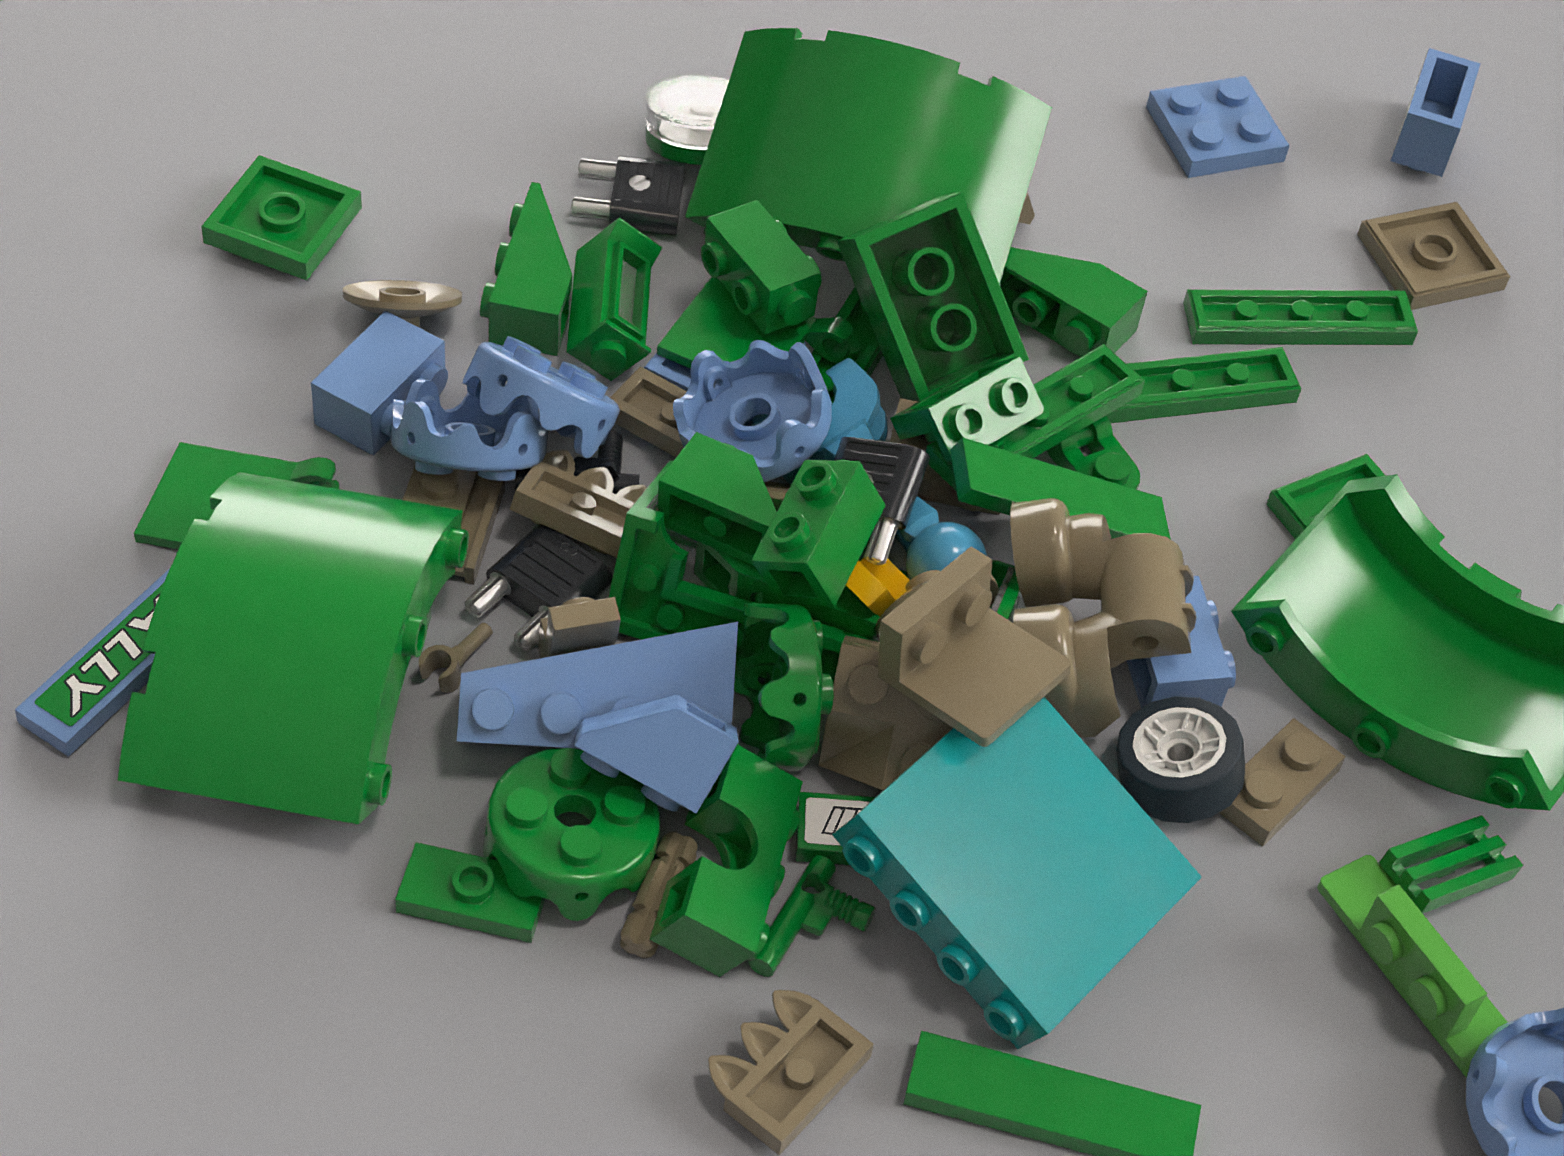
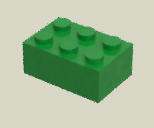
M963 192L941 195L837 241L900 398L919 402L981 366L1018 356L1021 357L1023 362L1029 360Z

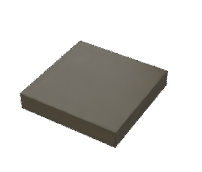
M1457 201L1363 220L1357 233L1395 291H1406L1411 310L1505 290L1510 278L1506 269Z

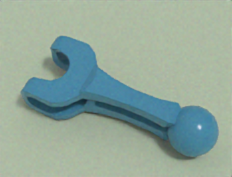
M846 358L828 369L826 374L833 381L834 403L832 404V421L826 438L819 449L808 460H834L842 437L885 441L888 434L887 417L885 411L880 406V394L874 380L850 358ZM759 414L754 416L751 420L752 426L762 423L769 415ZM801 466L782 477L789 484H792ZM918 496L916 497L906 529H897L895 538L907 553L906 570L909 580L926 571L943 570L971 546L987 556L984 544L977 534L968 527L958 523H939L937 510Z

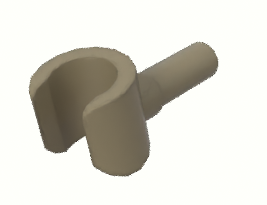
M486 623L479 624L467 637L452 648L446 645H433L425 649L419 657V669L422 679L429 678L431 673L438 668H448L438 679L440 690L446 693L457 690L461 682L460 667L493 634L491 627Z

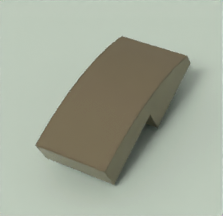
M579 597L568 600L561 606L549 607L548 617L540 618L539 658L614 645L621 620L615 597L599 600Z

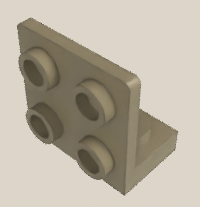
M971 546L881 620L878 677L979 746L987 747L1070 674L1071 661L989 608L992 601V593L990 591L992 559Z

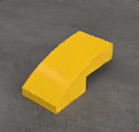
M864 557L855 565L846 586L873 613L881 616L894 601L907 592L905 586L910 580L888 558L886 564L875 565L868 562Z

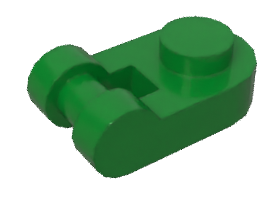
M1107 416L1102 417L1047 450V453L1057 466L1138 490L1140 484L1138 467L1114 437L1112 426ZM1087 446L1092 454L1084 456L1079 448Z

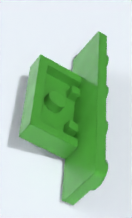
M1365 855L1323 876L1317 886L1320 894L1467 1078L1471 1060L1483 1040L1498 1027L1508 1023L1487 997L1488 993L1401 886L1394 883L1373 856Z

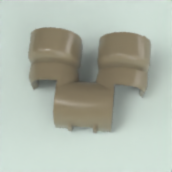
M1055 498L1012 503L1010 526L1013 559L1019 589L1024 605L1027 607L1014 610L1013 623L1070 659V674L1044 697L1080 738L1096 737L1121 717L1115 696L1111 668L1120 665L1126 660L1192 653L1190 632L1195 628L1196 612L1191 603H1186L1185 597L1192 591L1193 573L1189 566L1185 565L1183 553L1178 544L1165 536L1152 533H1134L1111 539L1104 515L1084 513L1070 516L1065 503ZM1073 598L1100 600L1101 612L1074 622L1070 610L1063 605L1056 604L1069 602Z

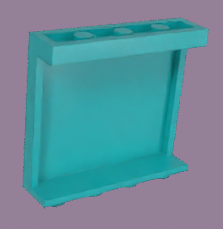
M1045 697L987 747L979 746L952 728L858 814L832 834L843 847V854L850 866L862 876L870 878L890 901V909L895 918L904 927L915 931L936 955L937 963L942 972L952 982L963 986L984 1010V1018L991 1029L1000 1037L1011 1041L1017 1049L1049 1034L1202 878Z

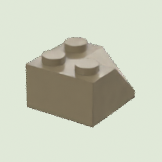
M845 635L841 645L833 685V707L831 713L827 715L819 766L884 790L953 727L878 677L879 642Z

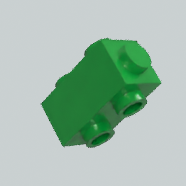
M758 200L707 217L705 243L701 247L703 265L707 273L711 277L717 278L733 296L734 302L742 314L749 315L764 334L789 325L799 324L805 319L815 316L818 289L821 286V272L815 260L811 256L805 255L790 238L781 221L774 219Z
M843 459L836 461L804 460L751 560L779 603L835 607L886 506L860 461Z

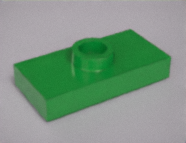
M415 842L395 899L396 913L532 943L545 902L543 897H519L515 895L507 884L506 876L498 860H487L485 857Z

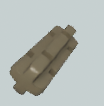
M675 831L668 832L662 837L656 851L658 856L656 860L652 861L632 905L634 907L633 913L628 914L621 930L620 947L625 952L636 954L641 958H649L656 953L659 944L649 939L666 883L696 860L698 845L692 837L682 836Z

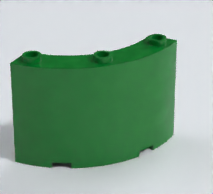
M786 27L764 28L744 32L685 218L704 227L703 234L705 235L707 217L758 200L774 219L781 221L788 235L797 245L816 248V252L826 258L844 261L837 243L838 240L941 195L963 192L1000 284L1052 107L997 77L992 76L988 84L985 85L958 74L960 66L958 61L892 41L828 30L825 41L801 39L803 33L798 28Z
M239 472L227 479L211 495L210 509H215L208 521L200 519L193 521L166 576L142 649L146 653L155 654L146 693L132 692L122 741L118 781L359 825L378 805H384L389 795L392 767L390 764H385V759L406 671L411 657L418 658L422 653L427 632L426 616L436 596L447 580L455 574V569L462 568L467 556L469 533L468 530L461 529L463 510Z
M1397 474L1349 480L1231 610L1245 633L1247 643L1257 654L1263 657L1282 681L1304 703L1337 731L1350 738L1357 749L1363 754L1372 758H1380L1396 769L1425 783L1463 797L1499 805L1508 809L1550 811L1564 793V605L1557 604L1550 611L1521 600V589L1498 578L1476 562L1467 568L1440 545L1445 536L1423 514Z

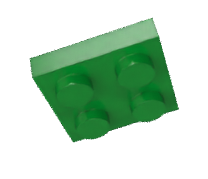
M258 155L201 226L203 243L307 281L362 209L361 191Z

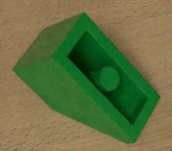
M696 432L658 482V511L665 513V528L755 566L751 560L777 511L753 455L741 451L730 444L722 443Z

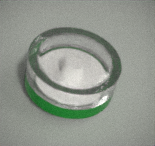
M682 76L662 81L653 86L646 97L645 140L647 145L655 153L667 159L686 164L702 165L729 80L711 76Z

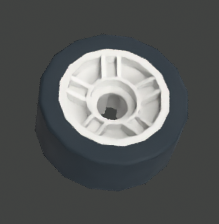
M1178 696L1153 701L1134 712L1120 729L1116 748L1120 781L1122 786L1148 816L1163 822L1191 823L1208 819L1229 807L1243 789L1246 769L1243 736L1237 721L1217 704L1201 698Z

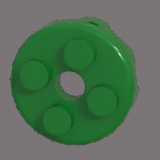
M744 603V615L747 616L743 621L745 633L761 641L762 645L753 655L736 660L734 693L745 697L749 701L752 711L751 717L741 726L739 737L743 743L761 750L756 754L757 756L784 771H800L810 762L813 754H816L818 751L821 715H829L833 707L834 690L830 674H822V625L819 620H813L809 611L800 604ZM766 672L767 677L765 681L759 682V674Z
M557 748L543 750L524 757L509 767L496 782L488 801L483 839V856L487 860H498L506 876L507 884L515 895L519 897L537 896L546 898L557 905L564 918L580 921L593 915L602 900L610 893L622 888L635 892L641 886L656 853L660 832V813L657 804L641 792L644 786L641 782L621 771L616 778L598 772L581 759V755L584 752L581 749ZM565 812H577L586 816L591 823L586 826L575 825L569 827L562 824L556 817Z

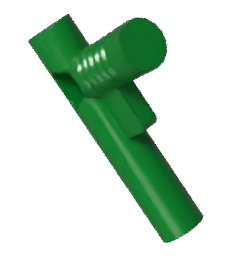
M815 855L771 924L768 939L763 949L755 959L749 961V965L759 975L772 977L801 928L816 936H821L831 919L838 916V920L844 919V923L850 922V926L865 932L874 917L876 907L864 901L859 902L858 898L853 899L852 895L847 896L846 892L841 893V890H835L833 886L829 885V881L836 872V866L828 858ZM806 887H813L818 893H808L804 889Z

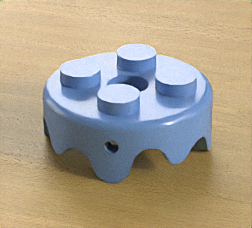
M507 336L503 346L492 342L480 343L466 371L462 384L467 385V392L480 399V407L484 413L499 417L507 413L518 398L529 396L538 405L541 426L546 430H556L561 436L575 438L574 449L576 453L585 458H591L599 446L604 444L619 415L620 408L614 400L605 395L608 387L596 381V376L565 361H562L559 370L551 367L552 361L541 356L540 350L510 336Z
M755 340L749 345L748 352L744 357L732 362L723 361L714 351H702L694 358L691 364V381L687 392L682 398L674 400L673 413L683 447H685L696 432L722 443L730 444L741 451L753 455L764 482L786 475L800 467L804 460H808L819 449L826 438L832 421V402L827 387L812 354L801 342H796L788 352L778 349L763 340ZM756 415H769L765 421L758 425L746 426Z
M419 378L412 383L406 401L393 399L390 436L392 447L401 455L415 460V469L417 471L436 475L450 474L453 472V469L478 471V475L485 479L509 481L516 478V470L531 468L539 464L547 453L549 430L541 426L538 405L529 396L518 398L507 413L499 417L484 413L480 407V399L469 393L466 394L458 406L445 410L440 405L438 388L435 383L425 378Z
M1564 1008L1529 1013L1498 1027L1483 1040L1473 1056L1466 1078V1107L1471 1128L1481 1149L1487 1156H1564ZM1542 1087L1552 1090L1561 1102L1563 1113L1559 1124L1550 1121L1540 1109L1538 1096Z

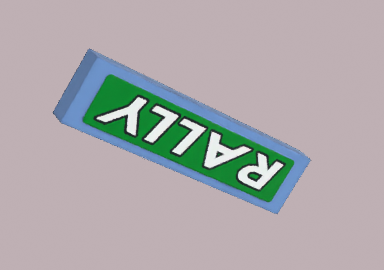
M170 569L15 709L18 724L69 757L130 700L132 692H138L148 683L155 654L146 653L142 649L156 603Z

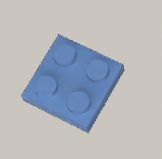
M1246 76L1150 91L1146 108L1188 178L1285 162L1290 145Z

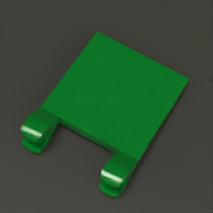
M711 277L657 345V355L691 369L694 358L705 350L714 351L723 361L732 362L744 357L748 352L749 345L755 340H763L778 349L788 352L796 342L804 344L806 341L822 357L837 363L845 359L850 352V345L845 342L852 335L853 327L850 322L837 317H810L799 324L789 325L764 334L749 315H744L739 311L733 296L717 278Z
M179 442L133 533L135 541L179 549L195 519L208 521L215 509H210L211 495L227 479L239 472L339 489V482L332 480L336 472V465L331 459L323 457L294 462Z

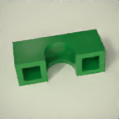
M737 744L698 812L694 813L689 810L684 824L704 835L713 843L721 857L722 866L701 856L667 881L649 940L718 977L726 974L744 961H752L758 956L768 939L770 931L769 924L765 922L770 901L778 892L785 876V867L781 865L785 846L794 834L800 820V811L796 809L803 781Z

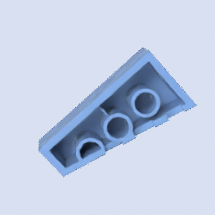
M738 622L461 673L457 742L580 749L574 746L576 731L583 719L676 694L732 725Z

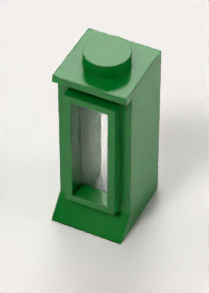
M620 217L576 250L566 350L568 354L610 381H613L651 353V348L646 345L651 268L663 248Z

